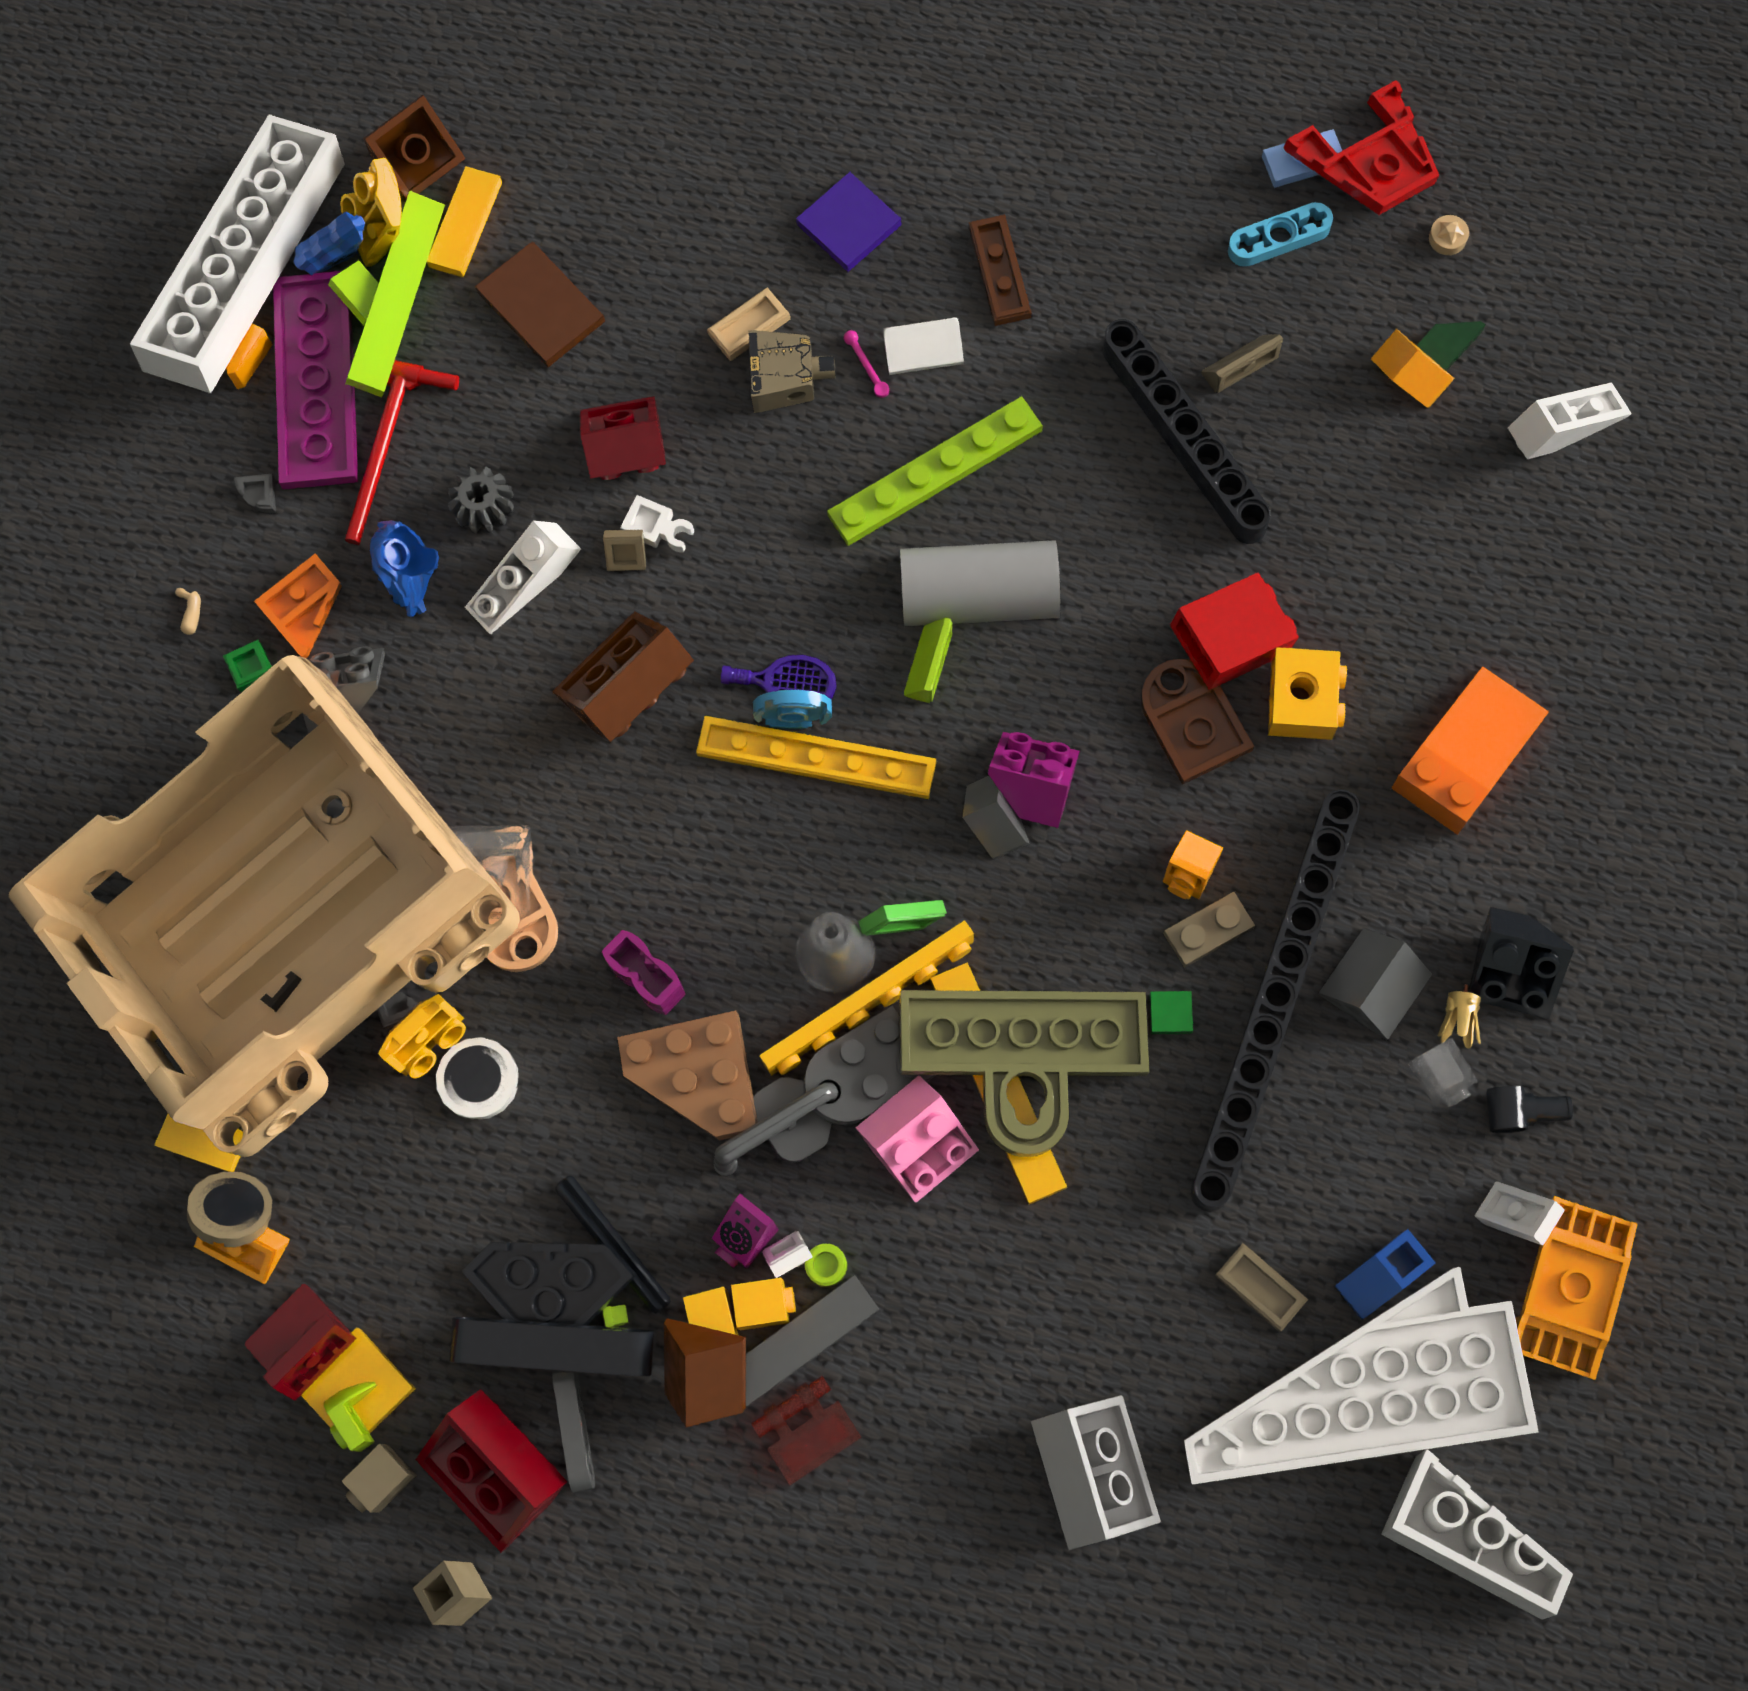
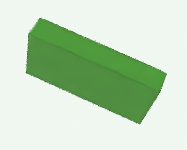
M943 900L884 905L858 921L862 934H866V936L915 931L926 928L944 917L947 912Z

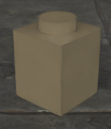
M379 1443L342 1482L349 1489L345 1495L355 1508L362 1513L366 1509L370 1513H380L417 1475L389 1445Z
M443 1561L413 1587L432 1625L462 1626L492 1599L471 1562Z

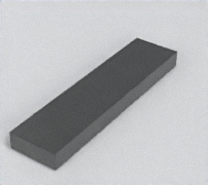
M856 1275L852 1276L746 1354V1408L880 1311Z

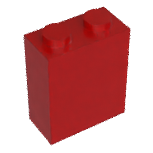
M1259 572L1180 607L1170 623L1171 629L1209 690L1271 662L1276 647L1292 648L1299 638L1293 620L1284 614L1276 601L1273 588L1264 582Z

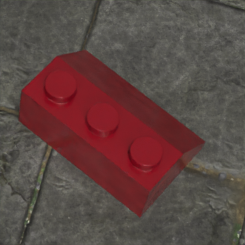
M481 1389L446 1414L415 1459L500 1553L553 1502L567 1483L557 1468L537 1450L528 1437L508 1419L499 1406Z

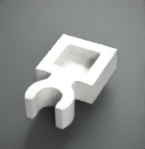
M638 495L620 527L621 530H643L644 543L657 548L661 539L666 540L669 547L676 552H684L686 548L684 542L675 539V535L679 532H686L689 535L694 533L693 525L687 520L677 519L671 521L673 517L672 509Z

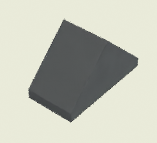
M989 775L967 785L962 818L993 859L1030 844L1021 818L1014 812Z

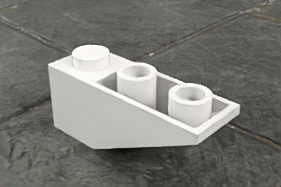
M533 521L465 608L489 634H492L558 578L581 548L557 523Z

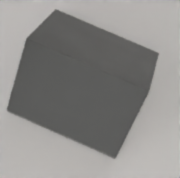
M1363 928L1318 995L1387 1041L1432 976V973L1404 941Z

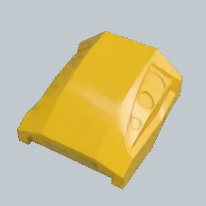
M386 158L372 160L368 172L357 173L353 180L355 193L344 194L340 203L342 214L347 211L353 216H362L365 221L363 241L359 245L358 252L366 267L375 265L386 255L392 242L399 235L402 218L401 198L393 168Z
M439 994L419 1002L388 1032L378 1054L399 1073L405 1076L409 1074L412 1078H419L425 1075L435 1064L436 1054L431 1049L436 1044L442 1049H447L454 1046L463 1037L466 1027L461 1021L464 1017Z

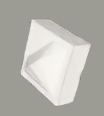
M799 1231L791 1233L765 1248L762 1252L776 1278L795 1267H799L813 1257Z

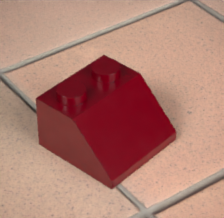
M655 396L580 410L581 440L590 479L599 477L601 480H611L618 478L623 472L637 470L639 473H648L657 470L660 465L666 464Z

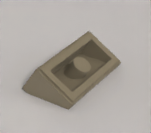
M1280 334L1262 335L1201 371L1202 375L1214 392L1219 393L1279 357L1283 338Z

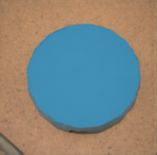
M773 691L762 694L753 701V716L757 722L762 721V718H764L765 725H769L772 728L806 729L812 727V721L820 719V724L823 725L832 718V701L826 695L813 691Z

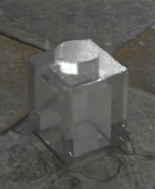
M1453 1038L1430 1049L1408 1063L1433 1106L1444 1100L1448 1107L1455 1105L1471 1096L1467 1088L1478 1082Z

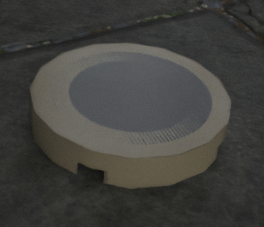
M224 1171L210 1175L195 1185L188 1196L187 1220L192 1232L204 1242L212 1245L213 1241L224 1243V1247L242 1246L253 1242L264 1234L271 1219L272 1198L267 1187L257 1178L242 1172Z

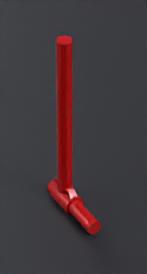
M394 360L387 382L390 390L347 530L346 542L360 545L405 391L412 390L417 386H421V384L456 391L459 386L458 375L424 369L422 365Z

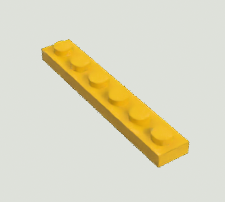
M965 920L759 1055L762 1063L771 1076L778 1071L781 1075L792 1071L801 1064L802 1061L799 1057L811 1049L818 1052L826 1045L835 1041L834 1034L844 1027L848 1026L850 1030L858 1027L870 1018L868 1013L879 1004H882L883 1007H888L899 1000V993L902 989L914 981L918 985L925 983L937 974L938 970L936 967L947 959L954 963L967 955L972 950L969 945L974 942L973 931Z

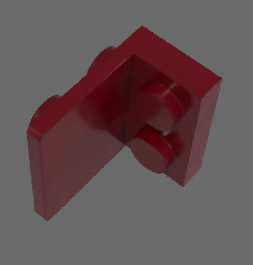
M302 1284L246 1340L245 1346L266 1369L267 1373L263 1378L273 1389L296 1401L357 1338L308 1285Z

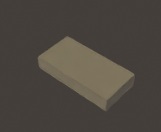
M1244 1243L1240 1245L1215 1275L1279 1332L1287 1326L1308 1301L1302 1293Z

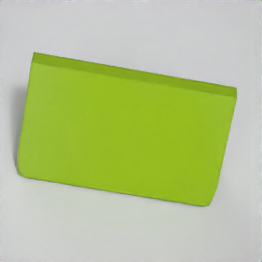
M942 618L924 626L904 690L905 697L927 703L933 702L953 634L951 619Z

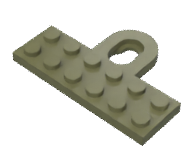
M901 990L899 993L900 1075H983L984 1122L987 1132L997 1146L1015 1156L1034 1157L1052 1149L1062 1138L1069 1120L1068 1076H1147L1149 1073L1146 992ZM1018 1076L1033 1077L1039 1081L1044 1089L1045 1103L1039 1109L1037 1122L1032 1125H1024L1017 1120L1015 1108L1007 1098V1084Z

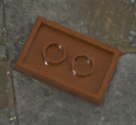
M533 241L475 286L477 293L547 367L551 366L605 322L604 315Z

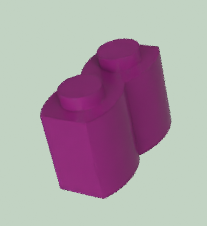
M622 930L602 950L606 962L616 977L628 986L634 987L644 1003L653 1011L667 1015L686 995L674 970L665 962L653 958L645 943L633 933Z

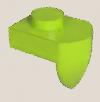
M365 1382L347 1387L324 1401V1408L334 1424L330 1428L331 1434L342 1449L348 1447L350 1451L362 1452L375 1442L353 1408L355 1404L377 1386L375 1382Z

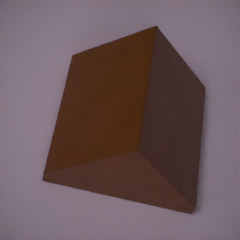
M424 95L419 96L363 138L372 160L386 158L391 164L398 183L399 193L405 200L409 191L417 194L421 193L466 159Z
M667 1318L664 1322L665 1395L685 1427L743 1413L746 1408V1337Z

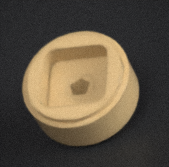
M1454 215L1442 216L1432 225L1429 233L1430 245L1440 254H1457L1466 245L1469 237V228L1460 217Z

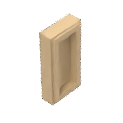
M767 287L712 325L707 331L708 335L725 356L732 361L749 349L748 331L773 332L790 320V314Z

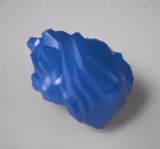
M401 521L378 522L377 526L379 529L374 533L370 542V554L374 573L378 576V580L383 582L388 593L393 596L394 603L406 608L408 617H412L416 613H424L427 610L423 598L429 579L434 570L438 568V551L427 548L420 536L416 535L408 526L402 524Z

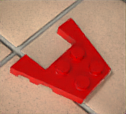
M1397 80L1373 92L1367 102L1387 127L1339 153L1334 151L1313 125L1288 138L1283 147L1288 154L1378 215L1434 185L1439 177V172L1423 136H1418L1413 126L1414 115L1410 106L1405 107L1401 98L1403 90Z

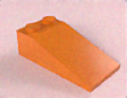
M1482 667L1399 774L1391 789L1458 835L1549 711Z

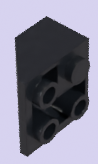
M1490 907L1479 939L1469 993L1480 996L1481 1003L1549 1019L1574 952L1573 946L1531 916Z

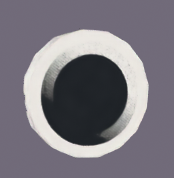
M482 1037L465 1039L452 1046L442 1057L436 1073L437 1091L443 1103L458 1116L479 1120L489 1119L506 1109L515 1097L519 1078L518 1067L509 1051L498 1042Z

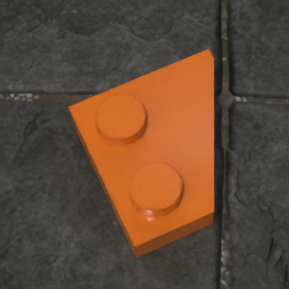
M315 553L254 602L298 655L307 658L342 585Z

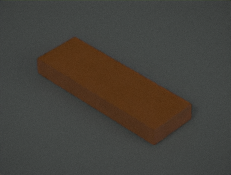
M1005 214L969 222V231L994 325L998 326L1031 318L1032 312Z

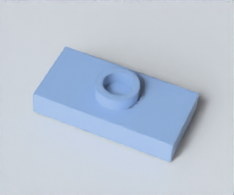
M1334 129L1320 133L1336 153L1342 151ZM1285 143L1263 150L1262 159L1274 188L1319 175L1288 154L1283 149Z

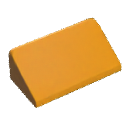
M267 1227L264 1234L253 1242L242 1246L224 1247V1243H216L214 1241L212 1245L202 1241L197 1236L194 1247L260 1283L266 1284L290 1239Z

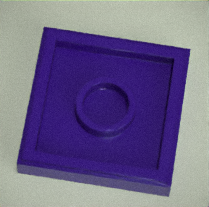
M851 172L846 174L796 218L797 226L847 272L902 225L901 218Z

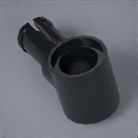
M1501 1086L1486 1090L1489 1128L1492 1133L1522 1132L1528 1130V1126H1534L1535 1122L1569 1121L1573 1117V1104L1570 1096H1534L1533 1093H1525L1522 1086Z

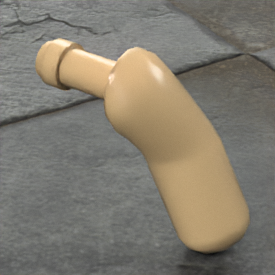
M177 588L175 594L180 598L188 600L180 626L181 631L184 634L192 635L197 629L200 617L201 598L196 591L189 593L183 588Z

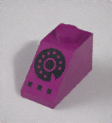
M739 1194L711 1238L719 1246L714 1253L732 1268H735L740 1263L748 1269L779 1229L770 1217Z

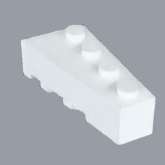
M1428 1449L1418 1454L1411 1465L1381 1535L1542 1620L1557 1615L1573 1574L1527 1534L1523 1535L1496 1507L1488 1505L1470 1489L1471 1486L1461 1477L1453 1475L1439 1463L1440 1459Z

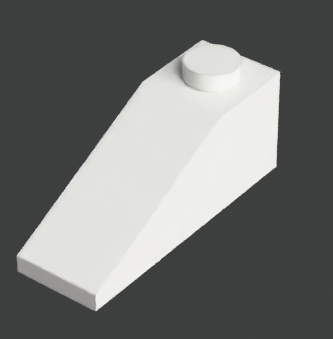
M1607 383L1536 400L1508 429L1514 437L1518 448L1527 459L1556 452L1627 418L1631 415V412L1614 385Z

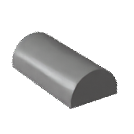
M1056 540L900 549L904 626L927 625L942 618L951 619L952 624L1060 618V577Z

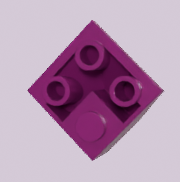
M1003 732L990 763L988 775L1019 818L1058 828L1080 751L1070 749L1068 745L1060 742L1046 743L1038 741L1020 732Z

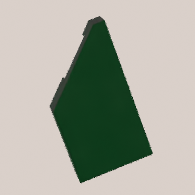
M1482 321L1435 324L1416 346L1447 371L1480 335L1486 324Z

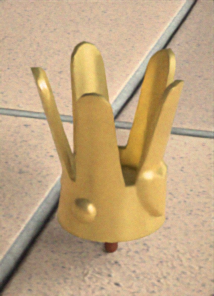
M1467 984L1464 985L1463 992L1454 991L1448 993L1445 1010L1446 1016L1437 1036H1441V1043H1444L1452 1035L1457 1021V1034L1463 1037L1465 1047L1470 1049L1473 1044L1474 1025L1477 1042L1481 1044L1477 1017L1481 997L1469 993Z

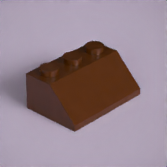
M634 611L552 692L596 734L611 742L614 738L626 733L631 726V722L642 711L651 708L657 702L659 694L671 683L681 679L686 672V668L694 659L666 626Z

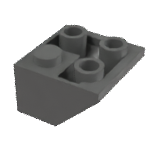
M363 646L343 654L334 655L331 652H322L307 660L326 674L357 714H359L378 688L385 651L384 648L372 649L371 647ZM303 714L309 734L318 725Z

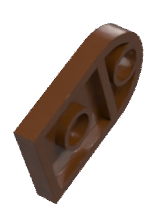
M1173 659L1163 662L1155 667L1147 676L1141 693L1142 710L1182 785L1253 751L1254 745L1221 686L1209 690L1191 660ZM1167 673H1175L1181 677L1183 685L1178 690H1167L1161 684L1160 679Z

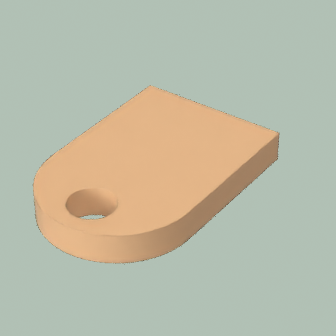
M516 844L480 864L516 907L520 920L514 933L489 953L486 958L500 969L522 972L539 966L550 956L557 942L558 924L549 903L519 846ZM502 907L492 910L488 918L489 924H494L501 918ZM525 938H530L537 942V951L529 959H521L515 953L516 945Z

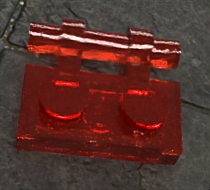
M823 1376L809 1385L807 1382H804L795 1388L797 1393L777 1406L774 1403L763 1410L765 1413L763 1416L751 1423L760 1438L773 1429L780 1436L781 1439L768 1447L767 1450L790 1486L862 1438L839 1401L825 1410L821 1406L818 1399L831 1391ZM807 1407L813 1418L792 1431L786 1420Z

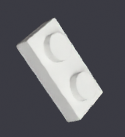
M1496 1181L1476 1212L1475 1217L1489 1227L1543 1246L1565 1209L1554 1200Z

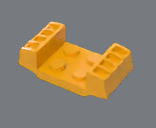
M1554 1196L1551 1200L1556 1201L1565 1211L1545 1244L1539 1246L1521 1314L1515 1318L1522 1353L1529 1358L1595 1380L1604 1350L1609 1342L1627 1276L1637 1223Z

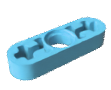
M1314 202L1240 228L1230 238L1228 247L1229 258L1235 264L1246 267L1320 241L1330 232L1333 214L1326 205ZM1313 216L1316 221L1322 220L1321 227H1316L1314 223L1308 224L1309 217ZM1302 227L1301 234L1299 235L1298 228ZM1275 228H1284L1290 233L1291 238L1285 242H1277L1272 239L1270 232ZM1260 234H1262L1263 241L1258 242ZM1244 241L1247 246L1253 245L1252 251L1247 253L1244 248L1239 249L1240 242Z

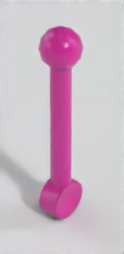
M853 330L847 331L843 339L847 345L852 346L875 385V395L879 398L886 397L889 394L888 384L880 381L857 342L858 334Z

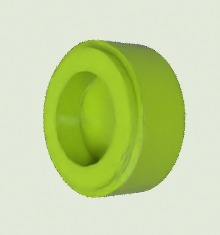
M820 1244L810 1250L813 1257L805 1261V1270L810 1280L822 1287H831L838 1284L844 1278L847 1271V1260L844 1253L832 1244Z

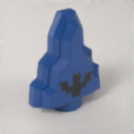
M346 211L334 219L328 226L295 247L296 256L293 261L295 266L313 275L318 272L328 271L331 267L354 257L358 253L359 245L363 241L365 221L362 216H353Z

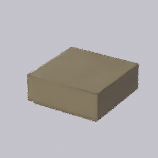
M643 530L604 531L603 541L607 571L646 570Z

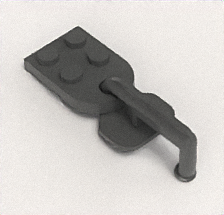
M894 1007L887 1008L820 1049L810 1060L804 1081L782 1077L758 1091L754 1096L758 1122L716 1148L714 1156L715 1171L722 1176L733 1174L738 1166L737 1158L769 1140L778 1156L788 1162L803 1161L826 1146L832 1123L837 1125H853L863 1122L914 1080L918 1075H900V1016ZM919 1075L926 1082L936 1077V1075ZM839 1090L840 1098L837 1100Z

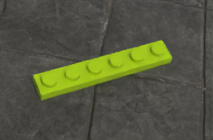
M1021 396L827 511L828 517L849 546L1042 432L1043 425Z

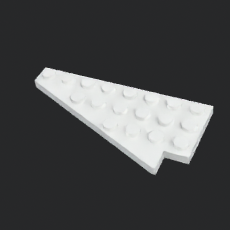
M1461 1268L1450 1269L1186 1438L1184 1444L1191 1484L1538 1433L1512 1301L1468 1307Z

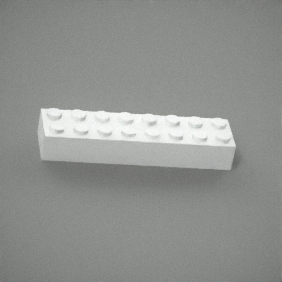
M272 115L267 116L130 343L143 372L208 393L213 391L293 254L295 247L300 242L345 165L335 134Z

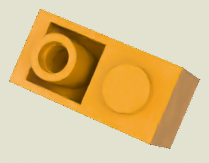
M1186 830L1168 863L1163 883L1169 885L1168 890L1178 897L1190 899L1193 896L1200 899L1220 858L1223 847Z

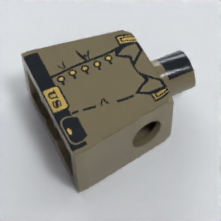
M757 330L748 331L751 398L754 413L814 400L813 380L836 378L834 355L812 357L809 336Z

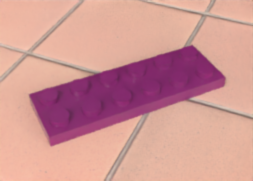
M341 271L279 277L273 286L279 485L283 490L358 482L355 387L345 384L354 358L352 312L328 285L330 279Z

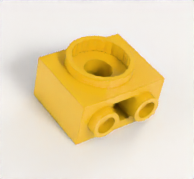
M1276 647L1271 660L1268 736L1332 740L1337 728L1344 726L1345 703H1339V689H1345L1347 667L1340 665L1339 651ZM1303 688L1308 692L1309 698L1297 699L1291 693V689Z

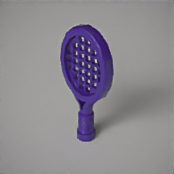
M804 654L787 655L776 659L771 665L760 672L731 668V666L723 665L721 672V684H754L761 687L765 693L780 690H804L806 685L810 686V690L805 691H812V686L818 687V690L813 692L824 694L832 700L837 689L835 674L831 668L818 658ZM800 663H804L805 667H799ZM807 664L812 665L813 668H807ZM783 668L789 669L788 673L783 672ZM791 669H796V674L791 673ZM799 670H804V675L798 674ZM806 671H812V675H806ZM814 672H820V675L814 676ZM774 675H780V679H774ZM782 675L788 676L787 680H782ZM790 676L795 677V681H790ZM798 677L803 678V682L797 681ZM805 678H810L811 683L805 682ZM813 679H819L818 684L813 683ZM821 680H827L826 685L821 684ZM773 682H779V686H773ZM781 683H787L786 688L781 687ZM789 684H795L794 688H789ZM797 685H802V689H796ZM820 687L826 688L825 692H821Z

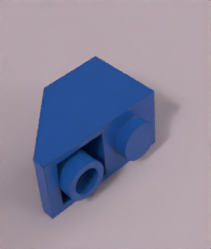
M1407 1229L1336 1284L1335 1288L1360 1319L1363 1320L1436 1263Z

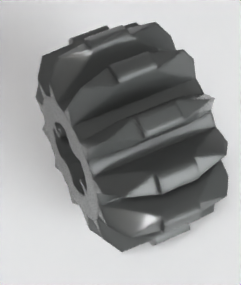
M486 466L481 474L477 475L476 470L470 467V477L465 479L462 476L456 475V482L459 487L449 488L448 494L452 501L449 502L448 507L451 514L456 515L455 519L460 526L464 527L469 524L471 531L476 534L481 526L484 525L486 530L492 533V522L497 521L505 525L506 518L503 513L513 512L514 506L510 499L513 498L514 494L511 486L505 485L506 480L502 474L493 475L491 469ZM483 497L484 501L479 503L478 498Z

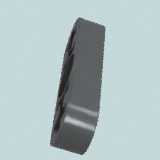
M553 1370L554 1393L571 1491L575 1493L595 1489V1476L578 1372Z

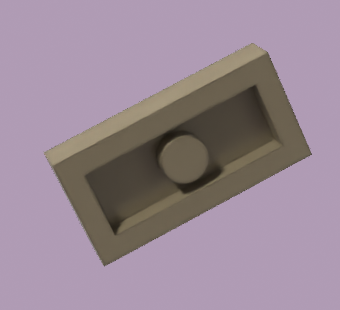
M1232 892L1164 930L1163 934L1185 968L1254 929L1255 924L1235 892Z

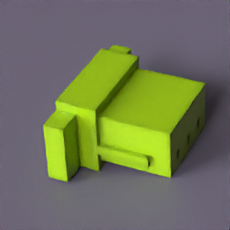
M625 1305L605 1307L602 1310L603 1313L600 1314L601 1322L605 1327H616L628 1323Z

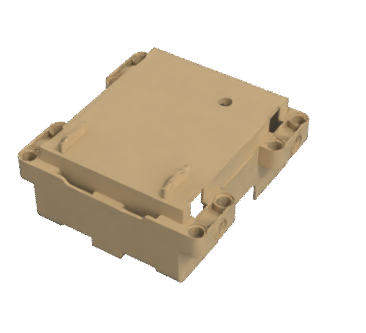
M295 655L286 656L279 660L196 731L197 735L208 741L204 752L133 813L123 819L112 815L104 817L100 815L95 816L16 883L9 892V899L70 979L66 984L97 1026L110 1033L170 1117L175 1122L202 1129L220 1151L241 1157H249L256 1154L279 1133L290 1127L300 1115L325 1094L328 1087V1077L317 1060L412 980L415 984L435 993L447 990L512 935L520 921L516 907L381 745L371 729L326 674L306 658ZM303 713L318 726L294 747L290 748L280 741L276 735ZM341 798L342 806L345 807L343 813L337 818L328 816L326 809L330 801ZM115 871L133 881L128 888L109 904L95 899L91 894L96 887ZM502 907L501 918L496 923L489 924L488 918L492 910ZM91 950L95 952V954L98 956V958L101 960V962L104 964V966L107 968V970L113 977L106 975L102 971V969L100 968V962L97 960V958L94 956ZM437 962L438 969L436 974L432 978L426 979V968L429 964ZM292 971L302 980L278 1011L275 1012L260 999L265 994L273 998L288 980L285 976ZM158 1038L185 1074L179 1073L155 1042ZM307 1071V1084L299 1090L297 1087L298 1078ZM239 1127H242V1140L237 1145H234V1133Z

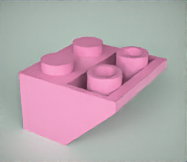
M919 1075L855 1127L873 1153L915 1203L979 1151L942 1096Z

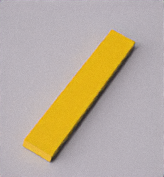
M704 716L696 751L699 757L929 799L936 767V758Z
M968 962L930 978L934 990L980 991ZM972 1075L984 1102L983 1075ZM1015 1077L1007 1084L1006 1094L1008 1101L1015 1108L1017 1120L1024 1125H1032L1037 1122V1117L1019 1077ZM1051 1149L1034 1157H1019L1006 1152L1028 1205L1067 1189Z

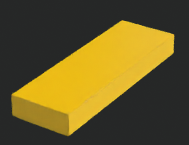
M465 166L427 259L429 268L464 277L501 187L502 181L500 176Z

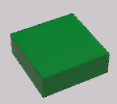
M259 639L223 655L236 687L240 692H243L272 667Z
M1192 991L1150 992L1151 1035L1193 1033Z

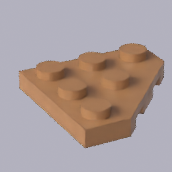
M736 1010L617 1037L623 1076L684 1118L704 1129L719 1141L733 1138L758 1122L741 1023Z

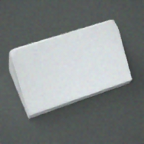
M958 318L889 327L883 330L889 375L964 364Z

